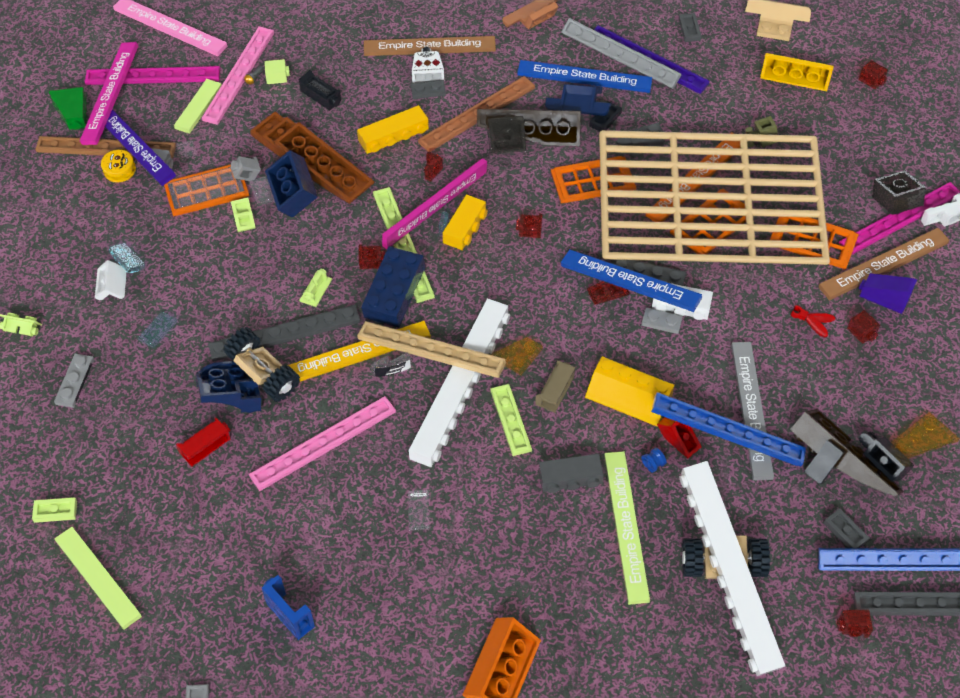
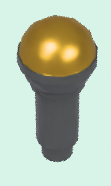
M260 66L252 73L246 74L244 77L245 82L249 85L254 84L256 78L263 72L264 67Z

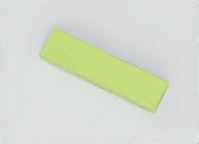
M206 79L174 124V128L190 134L211 104L222 84Z
M506 384L490 388L512 456L532 452L510 385Z

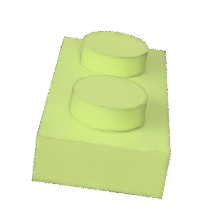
M76 498L34 500L32 520L34 523L76 520L77 500Z

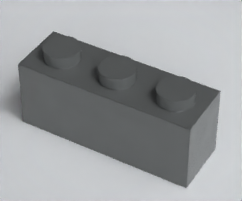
M599 454L539 462L538 472L542 492L556 493L562 489L573 491L583 486L594 488L603 483V470Z

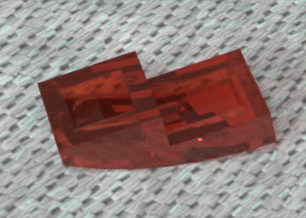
M604 281L587 288L594 305L630 294L628 289L610 283L605 284Z

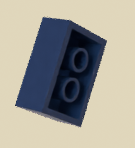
M289 150L265 170L278 211L294 217L318 198L305 159L295 152Z

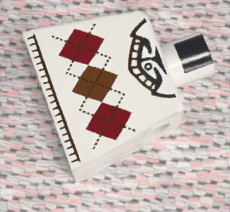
M424 47L421 52L415 53L412 66L413 83L444 80V68L439 52L431 51V48Z

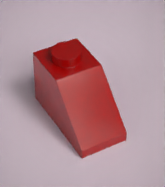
M666 417L657 423L663 437L687 459L702 447L690 426Z

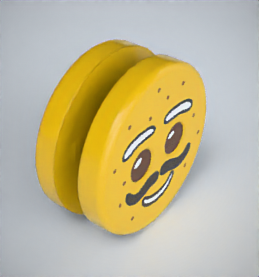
M113 150L105 154L101 160L104 176L109 181L124 182L135 174L136 165L133 156L128 151Z

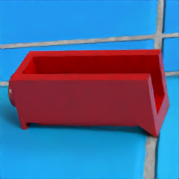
M214 418V422L208 424L183 443H175L178 452L191 467L230 440V429L224 421L221 423L217 418Z

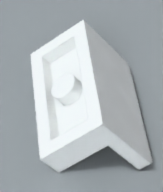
M109 260L103 263L97 270L95 299L103 300L109 294L119 299L124 298L127 269Z

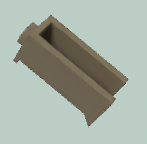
M557 360L556 366L543 387L541 394L536 395L535 405L556 413L574 379L575 367L569 363Z

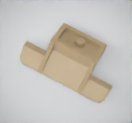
M748 0L745 12L761 14L757 36L785 41L790 40L793 20L810 22L811 9L807 6L770 0Z

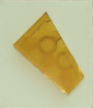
M929 412L891 443L909 459L924 454V452L941 448L944 445L956 443L960 438Z

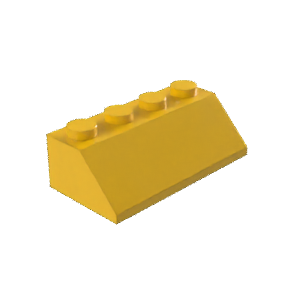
M766 53L760 78L827 91L834 66Z
M601 357L594 370L585 398L657 426L662 416L651 412L654 397L657 392L672 397L674 385L608 358Z

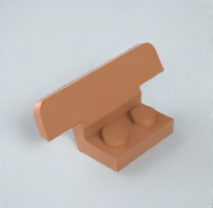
M535 0L503 17V24L508 28L520 21L526 28L531 29L555 15L558 9V5L555 2L558 0Z

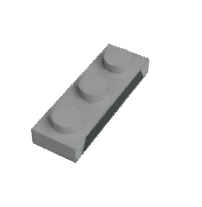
M74 354L54 400L56 405L75 407L94 362L93 356Z

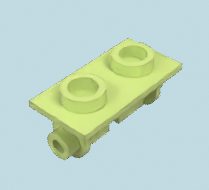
M320 269L316 271L299 302L317 307L332 281V278L327 277L326 270Z
M14 313L0 314V317L4 318V321L0 323V329L5 332L17 333L18 327H20L19 334L33 337V335L38 334L37 325L42 326L41 323L36 321L37 318L25 316L24 319L19 318V315Z

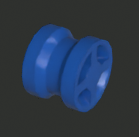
M656 447L651 450L650 454H644L641 457L643 464L651 473L657 471V467H663L667 463L664 454Z

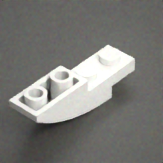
M960 193L953 197L951 203H945L934 208L930 207L925 210L921 219L923 225L941 222L945 227L960 221Z

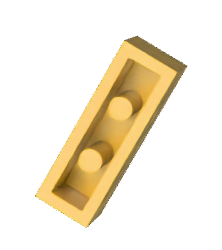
M466 194L443 231V243L463 251L464 247L470 244L473 232L476 233L478 231L481 219L484 220L487 216L486 201Z

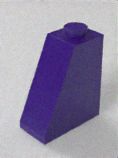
M870 273L867 280L863 279L859 286V289L862 290L859 297L902 314L917 279Z

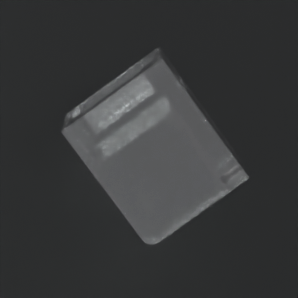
M266 176L249 181L258 207L275 202Z

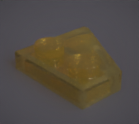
M526 337L493 352L491 355L506 359L505 367L522 376L542 351L543 346Z

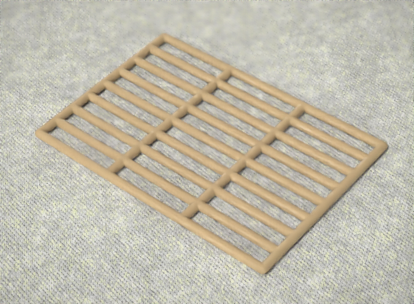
M600 131L603 259L828 265L830 263L816 136ZM606 138L670 139V147L607 145ZM677 139L740 141L741 149L677 147ZM747 141L810 143L811 150L748 149ZM607 152L671 154V161L607 160ZM678 154L741 156L742 163L678 162ZM748 156L812 157L813 165L750 164ZM607 167L671 169L672 176L607 175ZM678 169L742 170L743 178L679 177ZM750 171L813 172L814 180L750 178ZM608 182L672 184V192L608 190ZM679 184L743 185L744 193L680 192ZM751 186L815 187L816 195L751 194ZM608 197L673 199V207L608 205ZM680 199L745 201V209L680 207ZM752 201L816 202L817 210L753 209ZM608 212L673 214L674 222L609 221ZM681 214L746 216V224L681 222ZM753 216L818 218L819 226L754 224ZM609 228L674 230L675 238L609 236ZM682 230L747 231L748 240L682 238ZM754 232L820 233V241L755 240ZM609 244L675 245V254L609 252ZM682 245L748 247L749 255L683 254ZM756 247L821 249L822 257L756 256Z

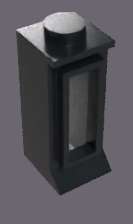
M311 70L299 78L300 91L328 110L340 104V90L335 89L316 77Z

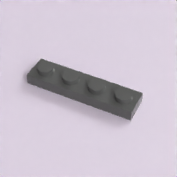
M613 259L612 262L614 265L683 286L686 276L685 271L636 260Z

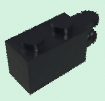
M871 431L860 434L859 441L866 448L863 454L892 482L901 480L913 468L914 464L886 437L879 438Z

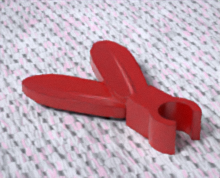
M794 306L791 317L804 321L806 319L807 323L818 335L822 337L828 336V331L822 323L834 321L835 317L827 313L808 314L809 312L800 306Z

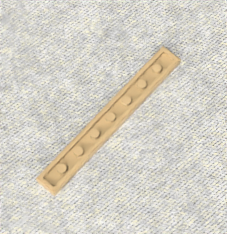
M365 321L357 335L358 339L496 378L500 377L506 364V359L367 321Z

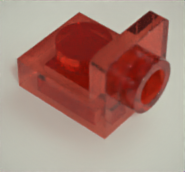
M428 151L426 153L427 164L424 172L425 179L431 182L443 169V159L439 155Z

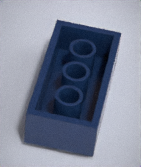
M388 247L361 308L364 318L397 328L400 327L414 291L425 270L423 255Z

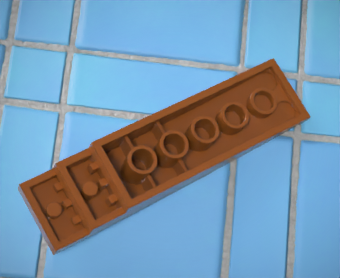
M273 112L250 130L251 135L278 156L282 157L291 150L304 157L311 179L349 204L374 184L371 178L300 122L296 124L288 117L283 118L277 112Z

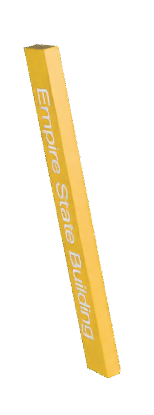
M425 321L397 329L431 339ZM360 341L290 364L289 366L300 376V381L394 351L395 349Z

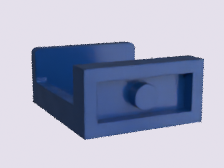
M279 575L268 579L264 583L262 592L266 604L297 640L315 627L311 610L306 604L294 612L283 600L282 597L286 595L282 578Z

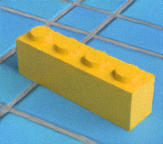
M418 105L357 129L358 141L367 154L377 152L381 148L392 146L396 142L407 140L411 136L422 134L429 130L428 118Z

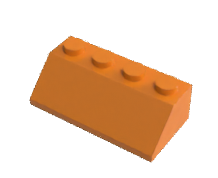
M514 617L496 618L462 695L465 698H517L541 640Z

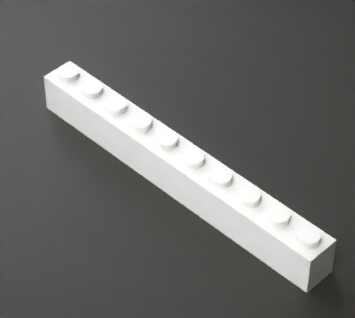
M487 298L462 347L485 354H492L496 346V339L501 338L503 325H507L510 319L508 305ZM452 366L409 449L410 460L432 467L434 462L439 461L441 456L440 450L442 446L447 445L449 440L448 434L450 430L455 429L457 425L456 418L458 414L463 413L465 408L464 402L466 398L470 399L473 392L472 386L474 383H478L481 373Z
M708 461L683 468L681 476H679L682 487H686L688 491L687 501L691 508L694 507L696 525L698 528L701 527L703 531L702 541L704 546L709 548L711 565L713 568L716 567L719 574L717 576L718 584L721 589L724 588L725 603L728 609H732L734 617H732L736 630H740L742 636L740 638L741 646L744 651L748 652L750 657L748 660L749 667L757 676L785 667V663Z

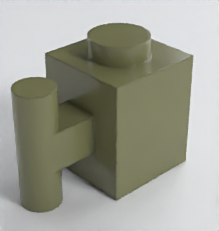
M771 116L754 121L755 131L751 127L745 129L746 134L778 135L777 125ZM747 141L749 147H754V141ZM759 142V143L761 144L762 147H765V146H769V145L774 144V143H777V142Z

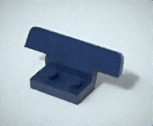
M564 84L561 99L546 98L545 107L547 110L581 111V114L605 116L609 112L611 103L596 102L597 94H602V87Z

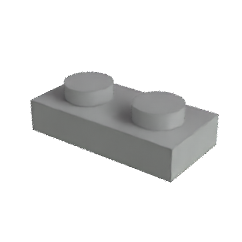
M646 307L641 326L679 334L683 316Z

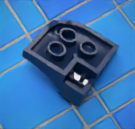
M234 361L212 363L196 372V385L199 390L201 403L227 404L239 408L241 413L261 411V396L258 384Z

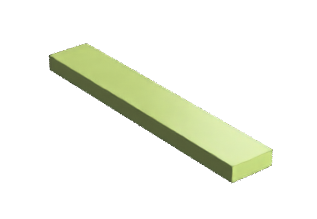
M70 527L55 538L57 544L123 630L142 617L73 527Z

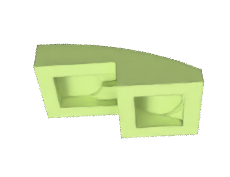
M243 198L231 201L238 232L255 229L249 199Z

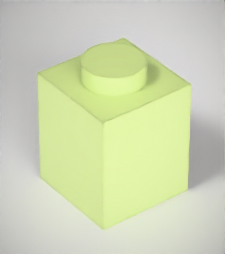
M285 59L265 61L267 84L287 82L290 70L289 66L285 64Z

